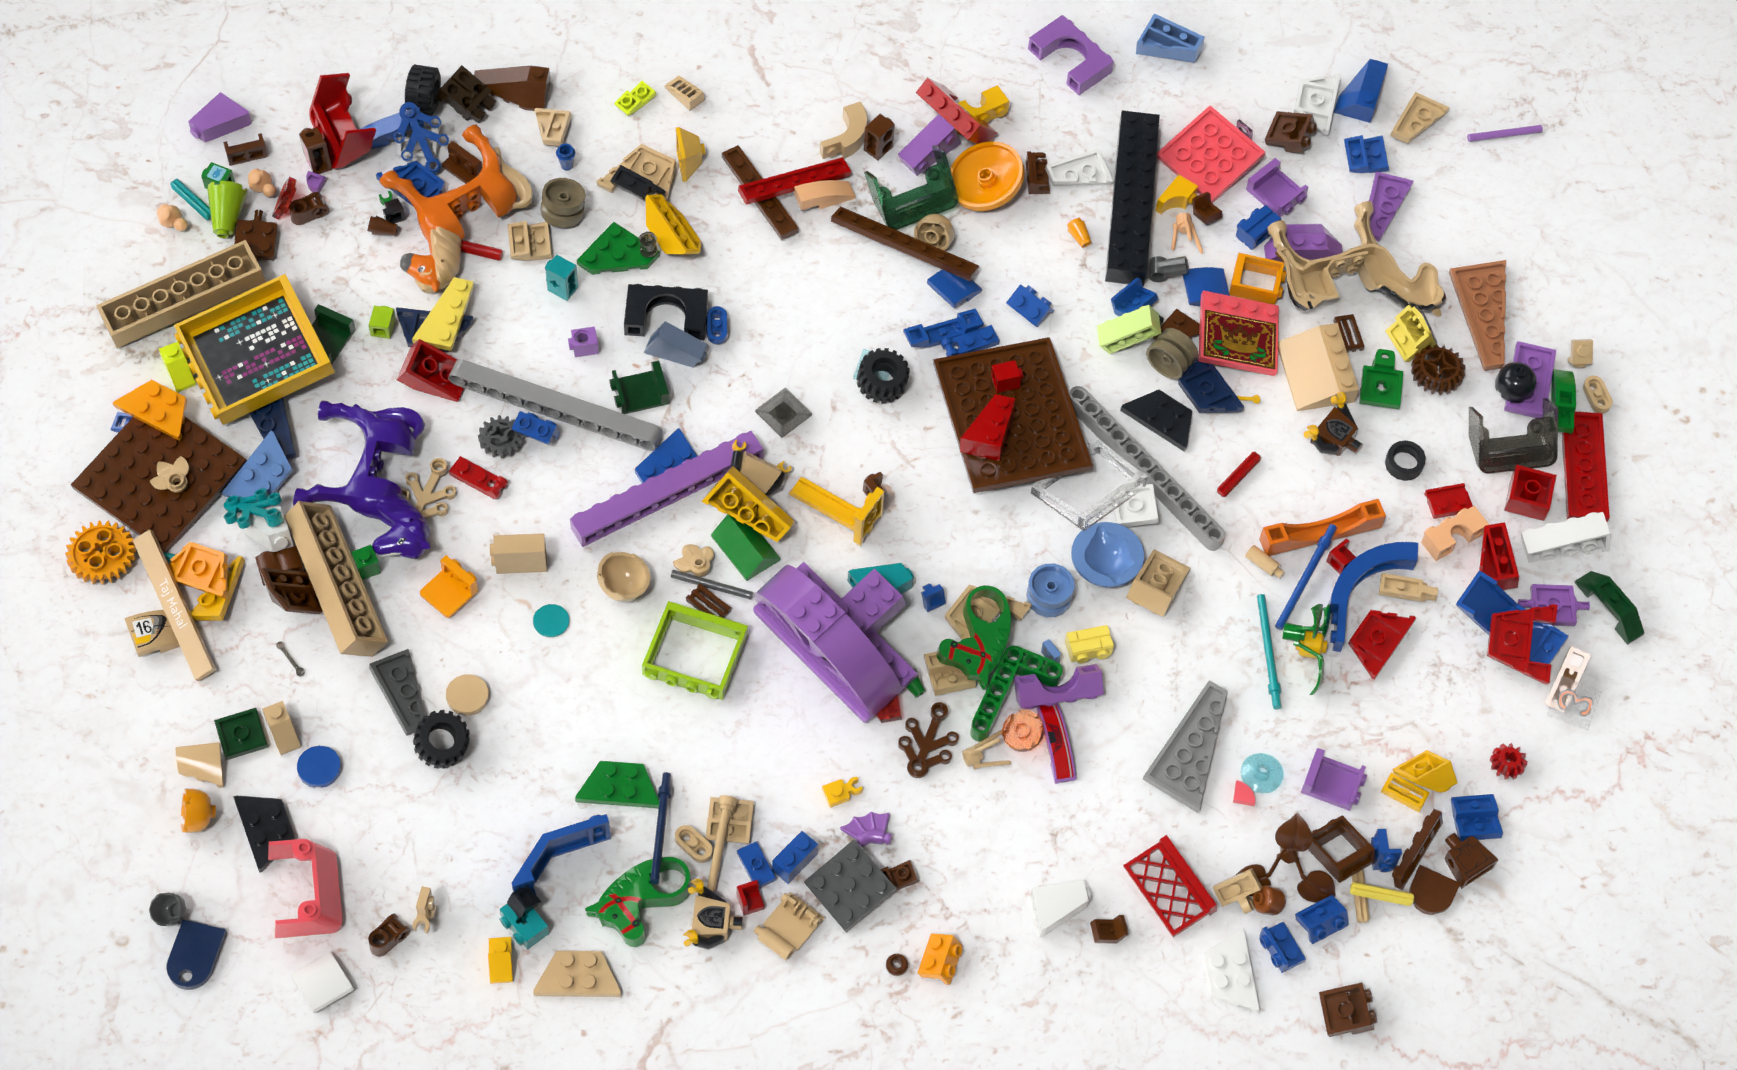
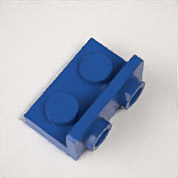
M1333 895L1295 914L1296 921L1308 932L1309 941L1312 944L1349 925L1347 909Z
M1284 922L1269 929L1267 926L1262 928L1259 935L1260 943L1264 949H1268L1273 965L1279 968L1281 973L1305 962V956Z

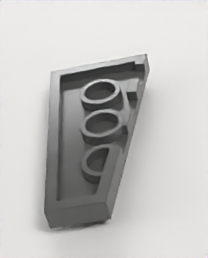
M409 649L370 663L369 669L405 735L408 736L415 733L418 723L424 717V711L418 694V686L414 677Z

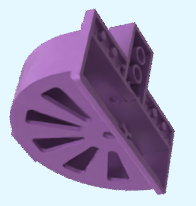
M805 562L801 563L797 568L785 565L754 594L757 602L753 608L755 615L863 723H868L918 677V673L876 633L904 608L906 603L903 596L875 569L865 576L844 597L840 598Z

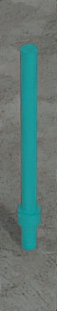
M1264 594L1257 595L1269 677L1268 692L1272 698L1273 709L1278 710L1281 709V686L1277 680L1266 599Z

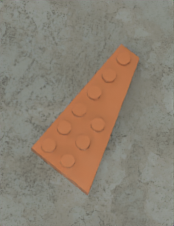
M1506 260L1450 268L1449 271L1484 371L1502 368L1505 364Z

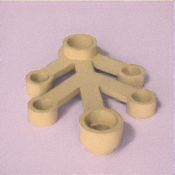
M435 458L430 463L432 473L423 491L418 483L416 473L410 472L405 477L406 484L411 487L416 497L417 503L415 507L425 518L434 515L445 516L448 513L447 504L444 502H439L435 507L423 510L425 505L443 498L451 500L456 497V489L452 485L432 493L439 477L447 472L446 461L442 458ZM402 489V495H407L405 499L410 502L409 492L406 489ZM441 507L445 508L443 511L438 510Z

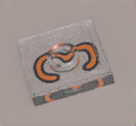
M1561 676L1547 716L1588 730L1603 690Z

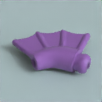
M870 812L862 817L854 816L849 824L840 827L841 831L856 839L860 847L870 843L881 845L885 843L889 845L892 840V834L886 833L890 817L888 812L884 814Z

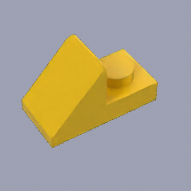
M511 937L489 938L488 962L490 984L513 982Z

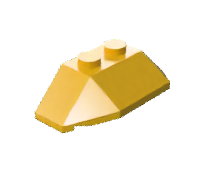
M662 194L647 195L645 197L646 226L661 247V250L665 254H699L702 242L684 215L673 204L666 201Z

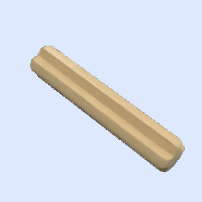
M1364 869L1352 875V883L1365 884ZM1354 895L1357 922L1367 923L1370 919L1368 900L1366 897Z

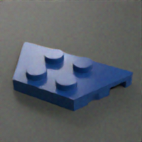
M418 161L393 168L400 178L410 179L418 192L425 197H432L444 191L445 182ZM382 172L376 174L377 180H380L382 177ZM392 190L394 193H396L398 196H400L402 199H404L406 202L412 205L404 195H402L400 192L396 190Z

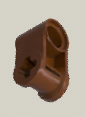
M313 192L290 203L291 221L295 225H304L307 222L324 217L329 212V207L323 203L319 192Z
M395 913L391 914L369 934L368 941L371 953L378 957L386 955L410 934L411 928L404 926L398 920V916ZM379 940L384 941V943L379 946L374 944L376 941Z

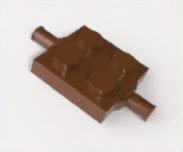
M258 209L254 211V220L237 219L234 245L246 240L257 261H274L277 223L262 221L263 211L259 210L258 216Z

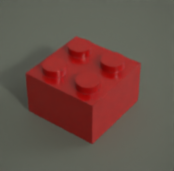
M1516 464L1510 479L1504 511L1544 521L1550 510L1557 475Z

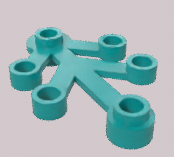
M261 488L255 491V495L242 498L241 496L233 495L228 497L223 505L225 510L228 511L224 515L226 524L237 522L240 529H245L251 525L250 515L254 514L265 518L269 527L280 525L284 521L280 511L276 508L262 509L270 505L280 504L282 502L280 494L275 492L268 495L267 490ZM242 511L241 517L238 518L237 513Z

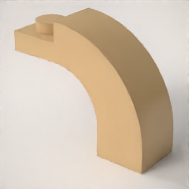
M861 101L843 107V120L847 130L839 136L820 142V155L822 159L834 157L837 154H841L845 159L860 149L864 143L865 127L867 126V114Z

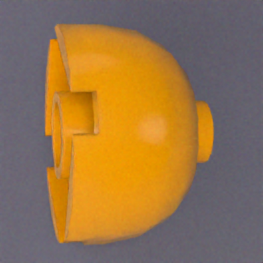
M185 788L181 807V816L185 820L184 824H181V832H200L209 825L211 818H215L216 805H211V799L207 793L197 789Z

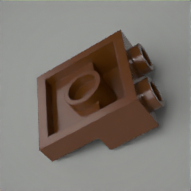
M1276 111L1264 139L1266 145L1284 146L1287 152L1304 153L1305 148H1309L1311 145L1310 136L1316 133L1317 123L1314 122L1312 114Z
M1363 982L1319 992L1326 1031L1329 1037L1350 1032L1354 1035L1375 1030L1374 1024L1377 1023L1375 1010H1370L1369 1002H1373L1370 988L1366 989Z

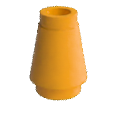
M1075 218L1067 224V231L1081 248H1085L1092 243L1085 221H1082L1081 218Z

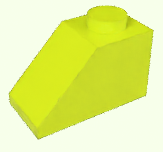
M178 341L159 348L162 362L176 392L178 393L196 386Z

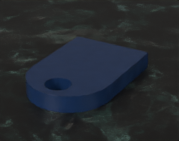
M185 919L182 920L166 965L167 974L175 986L184 990H193L203 986L210 979L227 934L226 929ZM191 973L192 978L188 982L180 981L181 975Z

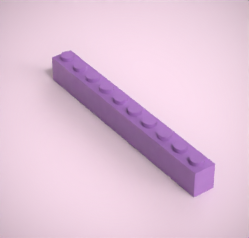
M752 431L741 433L735 439L722 442L712 450H706L693 459L685 460L675 468H669L656 477L648 478L646 482L640 485L631 486L627 491L615 494L607 501L596 503L590 509L574 514L570 518L571 530L581 546H587L718 482L731 468L732 444L736 439L737 446L742 448V443L746 442V447L742 453L747 451L763 459L764 449Z

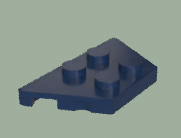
M396 307V313L408 347L414 344L412 338L431 311ZM464 315L455 343L473 324V316Z
M1197 358L1188 367V371L1179 379L1178 385L1199 413L1242 412L1244 410V405L1213 364L1199 362Z

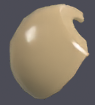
M611 552L605 555L599 563L597 571L598 583L604 593L616 601H632L640 597L650 584L651 576L648 566L634 553Z

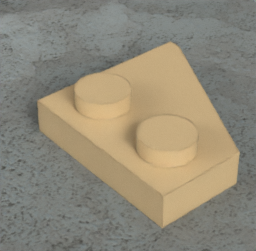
M535 108L543 144L554 146L563 144L572 117L571 112Z

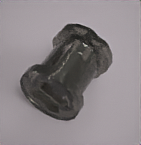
M652 232L642 233L639 237V242L641 243L640 253L645 257H653L657 253V237Z

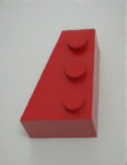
M995 394L960 438V452L1000 461L1014 415L1015 398Z

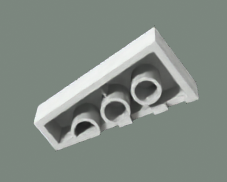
M1592 512L1584 517H1573L1565 522L1549 523L1545 527L1529 528L1525 532H1521L1522 544L1528 563L1555 559L1557 555L1565 558L1573 557L1576 552L1584 551L1585 555L1593 554V550L1602 549V552L1610 551V531L1603 512Z

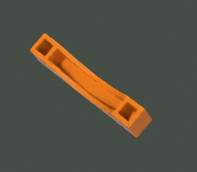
M1379 499L1359 503L1351 509L1320 521L1304 524L1278 523L1263 527L1259 540L1264 552L1272 556L1317 544L1320 537L1324 536L1330 524L1337 527L1331 540L1382 528L1386 514Z

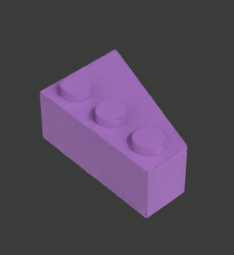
M938 114L898 153L901 162L918 176L960 145L961 142L955 128Z

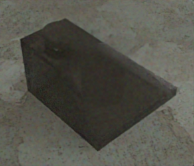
M786 387L755 410L781 438L812 416V413Z

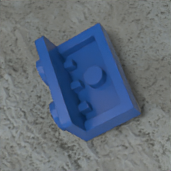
M1136 278L1111 298L1114 314L1122 316L1142 306H1151L1158 300L1157 293L1144 288L1141 279Z
M1020 284L1006 303L1034 326L1038 327L1048 313H1053L1055 310L1050 307L1052 303L1045 297L1041 299L1035 295L1037 291L1031 286L1027 285V287H1024Z
M519 411L512 426L513 431L547 445L552 438L558 440L561 433L556 423L550 420H541L537 415L530 412L526 414Z
M1377 829L1374 837L1371 838V846L1375 849V862L1372 863V869L1380 870V872H1390L1396 867L1402 855V849H1389L1387 830Z

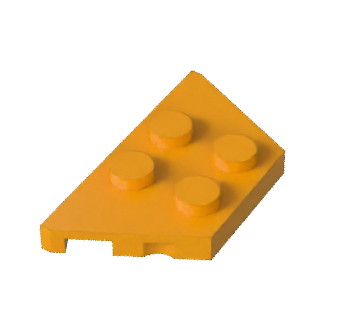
M150 380L112 403L115 408L179 441L181 440V429L185 419L184 411L187 406L185 396L154 380Z
M189 542L182 548L180 553L170 559L172 563L169 564V567L177 583L224 599L227 598L228 555Z

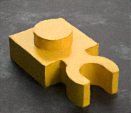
M852 777L846 784H844L842 779L822 786L823 794L830 808L850 801V794L859 795L863 792L862 786L859 788L852 786L858 783V777Z

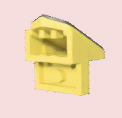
M1408 305L1395 317L1397 321L1385 331L1405 362H1410L1415 357V354L1420 353L1428 345L1434 347L1437 343L1425 314L1417 306L1411 307Z

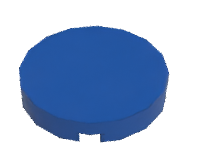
M320 745L310 747L298 759V776L309 787H327L334 783L340 775V758L329 747Z

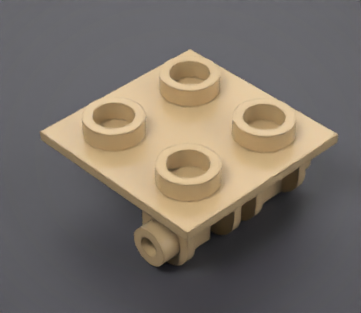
M789 892L788 894H783L780 899L782 902L762 925L770 928L798 951L825 917Z

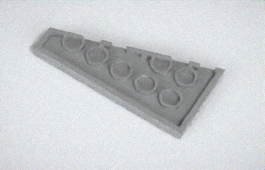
M1210 680L1143 776L1144 781L1197 813L1200 809L1227 695V690Z

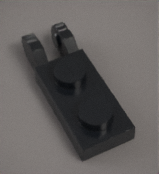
M622 165L619 166L610 180L613 185L642 200L649 195L650 190L663 196L666 193L664 189L655 185L651 180Z

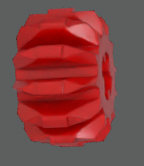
M1503 743L1492 752L1493 755L1490 757V762L1492 763L1491 770H1497L1496 775H1504L1505 780L1509 776L1514 780L1525 771L1524 768L1527 766V761L1524 760L1526 753H1520V747L1515 749L1512 743L1508 747Z

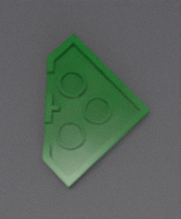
M613 222L576 261L578 266L592 275L600 274L601 271L611 270L612 273L623 272L631 268L643 270L648 269L660 257V251Z

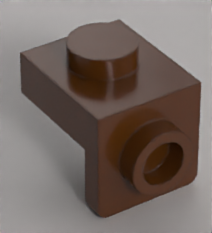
M1205 192L1192 199L1193 215L1205 224L1213 223L1222 218V210L1211 203V194L1209 192Z
M1118 915L1114 919H1094L1090 922L1095 943L1117 944L1128 935V927L1124 915Z

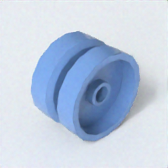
M1052 563L1038 566L1031 573L1026 596L1027 602L1032 604L1031 609L1036 614L1044 617H1057L1069 609L1075 588L1074 578L1070 571L1061 565Z

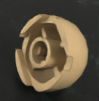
M929 214L922 218L915 226L914 237L945 251L954 239V228L945 216Z

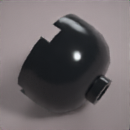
M1522 362L1506 364L1501 368L1495 380V388L1501 393V397L1514 403H1521L1525 399L1531 398L1537 384L1533 369Z

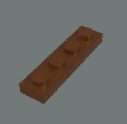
M1433 809L1430 816L1427 815L1425 817L1421 831L1416 832L1413 837L1412 846L1410 849L1407 848L1405 850L1401 864L1394 868L1392 877L1396 888L1404 889L1442 826L1441 811Z

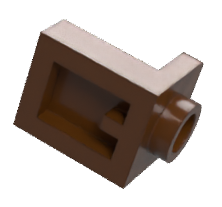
M881 472L870 474L865 478L863 492L866 496L870 492L873 493L877 487L883 490L880 486L883 479Z

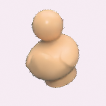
M253 169L248 174V184L251 190L258 193L263 192L267 197H272L276 194V187L272 184V178L268 172Z
M163 204L158 208L159 223L163 227H174L178 231H184L187 228L188 223L182 218V213L177 206Z

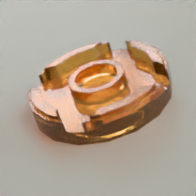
M1024 709L1009 715L1002 727V736L1008 747L1018 752L1030 751L1038 746L1045 732L1044 723L1038 714Z

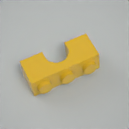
M996 85L981 92V107H972L966 100L960 101L958 104L973 116L989 123L991 120L1003 117L1008 113L1010 101L1000 87Z

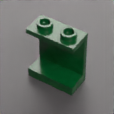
M318 304L314 309L316 320L313 322L312 327L331 364H333L355 332V325L353 319Z
M659 360L651 362L652 371L618 378L616 370L612 371V379H609L611 391H615L617 395L614 396L616 408L620 407L622 414L669 404V392Z

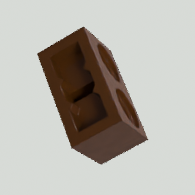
M879 114L865 127L864 151L877 161L893 148L895 124L890 118Z

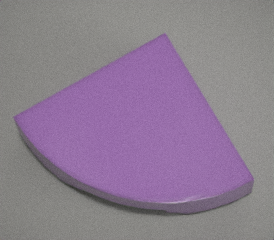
M311 171L307 172L308 188L312 193H320L327 181L326 177Z

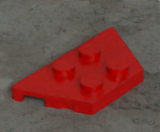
M1370 610L1355 631L1348 644L1372 679H1376L1416 620L1415 616L1410 615L1407 618L1397 616V613H1383L1377 610Z

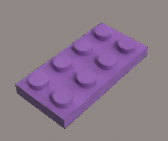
M1517 341L1513 362H1522L1530 366L1536 375L1537 384L1531 398L1525 399L1521 403L1506 400L1504 411L1544 420L1556 350Z

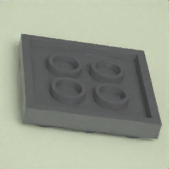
M854 839L804 881L805 885L846 933L897 890Z

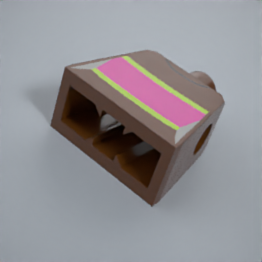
M318 128L303 129L299 133L303 153L311 171L321 174L332 170L326 142ZM314 152H318L320 157L315 159Z

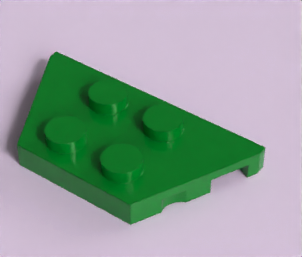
M599 761L575 797V801L578 803L659 809V800L644 764Z

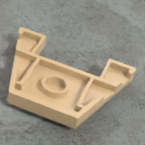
M641 144L623 159V162L617 167L610 169L605 177H601L596 182L597 186L613 193L617 186L613 185L610 180L619 166L622 165L666 191L664 197L668 201L676 162L675 159Z
M968 585L945 614V620L961 640L971 638L963 616V607L970 592L977 588L972 585ZM1007 596L1006 599L1011 616L1021 622L1031 609L1032 604L1018 602L1014 600L1015 598ZM978 597L971 601V610L974 615L988 623H992L1000 613L999 606L990 598Z

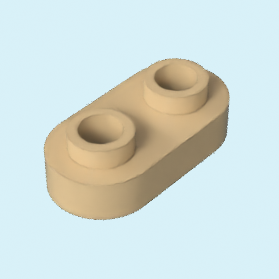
M1598 376L1587 377L1583 384V391L1592 409L1598 413L1608 412L1613 400L1604 381Z
M683 825L676 830V844L694 861L705 863L711 859L713 853L712 845L693 827ZM685 836L690 838L688 841L682 840ZM699 851H704L705 854H704V855H699L698 852H699Z

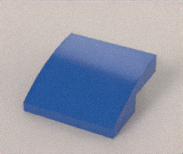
M1363 135L1344 139L1350 172L1376 173L1389 171L1383 135L1363 139Z
M1224 268L1189 269L1188 274H1183L1189 305L1200 306L1203 291L1230 296Z
M943 269L927 279V284L953 308H956L965 300L969 302L982 292V288L973 280L968 281Z
M1494 794L1451 797L1455 827L1461 841L1466 840L1470 836L1475 837L1477 840L1502 838L1503 830L1498 819L1499 809Z

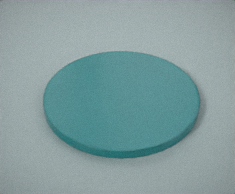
M547 604L535 612L533 626L542 636L556 637L567 630L569 615L563 607L556 604Z

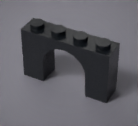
M628 284L624 335L644 337L648 313L653 308L666 304L676 306L684 313V332L704 341L708 307L707 289Z

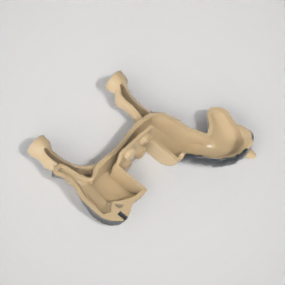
M1372 201L1362 202L1354 208L1355 214L1358 217L1354 223V228L1359 234L1361 245L1330 257L1309 260L1299 256L1287 240V226L1283 220L1276 221L1267 227L1268 233L1273 239V246L1277 249L1275 254L1282 259L1286 267L1289 297L1297 308L1306 311L1313 309L1320 302L1337 299L1340 296L1332 278L1343 273L1352 274L1357 271L1363 285L1368 290L1378 289L1384 292L1387 297L1400 304L1403 308H1406L1408 305L1411 307L1417 306L1422 312H1432L1437 317L1441 316L1440 306L1445 302L1446 294L1439 285L1436 267L1424 262L1419 266L1416 276L1412 279H1409L1399 269L1393 256L1386 248L1377 243L1370 225V217L1374 213Z

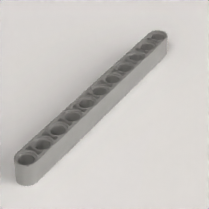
M458 359L448 377L451 383L465 389L648 451L656 449L663 434V430L655 424L466 360Z
M1081 386L1072 387L1069 396L1076 416L1144 485L1153 484L1155 497L1205 548L1211 551L1218 550L1224 537L1223 528L1085 388Z

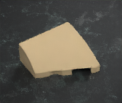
M220 742L175 747L177 769L180 775L192 776L201 782L208 781L216 784L219 788L224 787Z

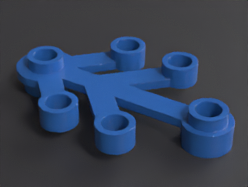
M406 102L400 107L399 114L402 121L398 131L394 133L393 139L398 144L405 141V131L410 123L413 131L406 149L401 153L402 159L406 162L413 159V151L418 140L427 161L425 167L432 173L437 174L441 170V163L433 157L425 138L438 142L440 146H446L449 143V137L446 134L439 135L420 127L417 120L429 123L432 128H439L441 119L438 116L431 117L421 113L414 103ZM406 109H412V115H407L405 113ZM437 119L439 124L434 126L431 121ZM397 134H401L403 136V139L401 141H397L395 139ZM445 137L447 142L442 144L439 139ZM405 152H409L411 154V157L409 159L404 158L403 155ZM435 162L437 164L436 169H431L429 167L430 163Z

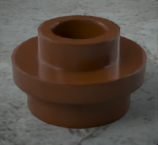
M893 954L887 958L886 969L891 975L900 976L907 971L908 961L903 955ZM894 963H899V964L901 965V967H900V968H894V967H893V964H894Z

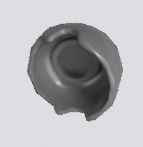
M159 893L150 903V917L159 926H175L185 917V901L175 893Z

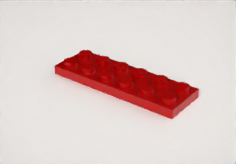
M1575 411L1573 433L1562 432L1567 519L1584 517L1592 512H1603L1606 522H1608L1610 515L1603 413Z

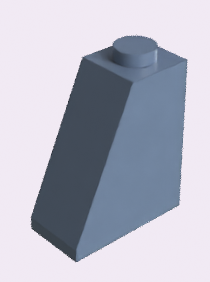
M665 321L650 336L644 353L693 368L698 362L702 363L707 354L705 352L707 344Z

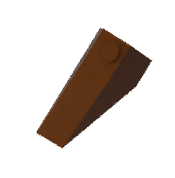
M530 65L475 70L474 76L491 89V96L495 95L503 98V101L507 103H515L524 110L535 111V108L545 109L551 82L549 68Z

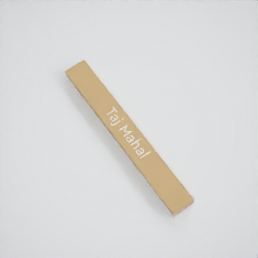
M149 529L134 539L133 543L195 680L201 681L216 671V668L154 531Z

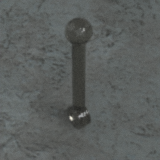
M282 641L277 642V649L284 653L296 669V675L302 677L305 674L304 669L296 664L285 649V644Z

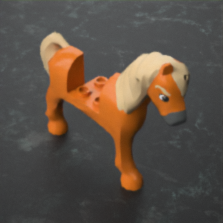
M477 124L469 126L462 134L465 141L476 145L483 158L481 172L470 182L453 190L432 197H425L418 192L410 179L400 178L394 170L386 172L379 180L384 188L396 190L404 195L417 212L418 223L422 234L428 241L430 255L404 254L400 260V267L415 279V282L424 293L432 294L444 289L459 272L461 240L465 237L459 219L462 218L465 212L469 210L473 212L479 208L481 196L498 218L507 214L512 209L525 208L532 204L533 192L527 179L504 162L500 148H493L489 139L482 134L481 128Z

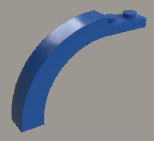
M1394 542L1376 546L1357 556L1344 568L1335 583L1328 603L1331 606V624H1334V630H1331L1330 643H1333L1332 651L1341 652L1344 645L1347 603L1355 587L1369 576L1382 571L1393 569L1414 570L1418 559V543Z

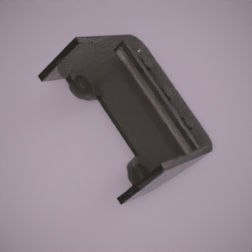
M1543 398V417L1532 419L1528 423L1527 434L1489 439V431L1483 426V416L1474 407H1469V440L1477 467L1483 473L1490 474L1514 471L1516 464L1528 468L1553 465L1557 460L1558 408L1549 399Z

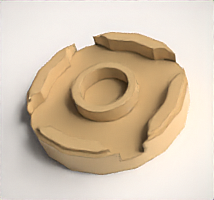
M472 674L458 676L449 683L446 689L448 706L457 714L471 716L479 713L487 705L489 690L486 683L478 676Z

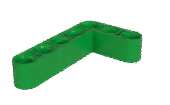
M1014 645L1007 647L972 720L971 737L978 742L989 737L1014 683V677H1017V675L1035 674L1041 683L1047 686H1058L1061 681L1062 666L1053 660ZM1009 657H1015L1017 660H1010ZM1029 665H1035L1037 668H1030ZM1048 673H1054L1057 676H1050ZM1002 674H1007L1009 677H1008V678H1004V677H1002L1001 675H1002ZM997 691L1000 692L1001 695H994L992 692ZM991 709L993 712L987 713L984 710ZM980 726L985 728V730L980 731L976 727Z

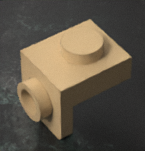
M1571 340V357H1568L1567 361L1573 364L1574 367H1586V364H1592L1593 340Z

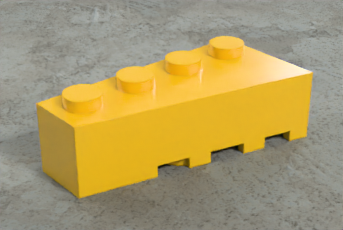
M734 466L728 470L701 501L707 505H712L724 514L726 513L736 518L738 522L753 527V530L776 542L785 535L795 522Z

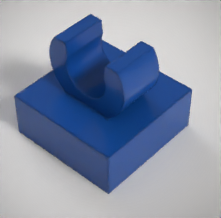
M930 583L922 586L924 590L921 592L923 606L927 612L946 604L944 589L940 584L934 587Z

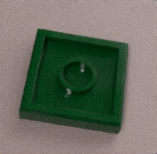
M257 708L214 720L226 760L268 748Z

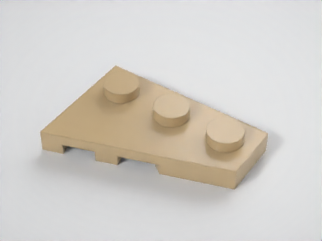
M1415 92L1390 136L1408 144L1448 113L1450 107Z

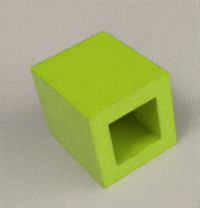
M374 305L368 325L370 336L391 338L396 320L394 308Z

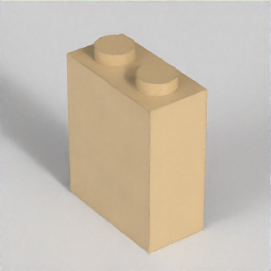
M544 533L493 535V543L490 544L491 565L496 567V574L547 572V552Z

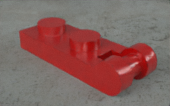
M461 456L449 470L450 476L495 500L500 496V491L508 485V481L504 477L497 476Z

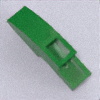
M1553 369L1551 403H1553L1552 431L1573 433L1574 412L1576 410V384L1572 371Z

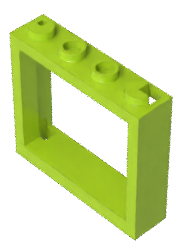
M668 601L642 663V675L650 680L664 681L669 686L683 687L691 693L699 692L705 694L708 698L723 700L748 637V626ZM671 620L737 640L720 686L653 665Z

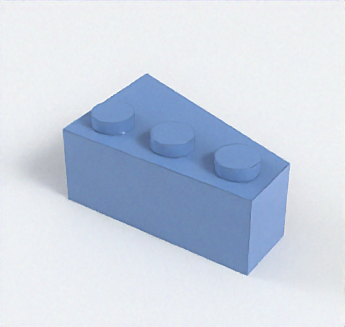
M1154 13L1137 41L1136 54L1195 63L1203 49L1205 37Z

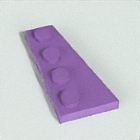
M1381 172L1375 173L1369 201H1372L1374 213L1370 217V225L1376 241L1381 240L1414 180Z

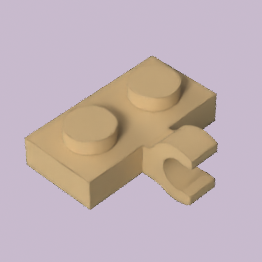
M1253 868L1215 884L1212 888L1222 907L1238 900L1242 911L1246 914L1253 911L1252 908H1254L1253 900L1248 895L1260 891L1262 885Z
M421 887L416 904L417 917L412 924L414 931H417V927L420 924H424V932L426 934L430 931V918L435 917L437 905H434L435 897L432 896L431 888Z

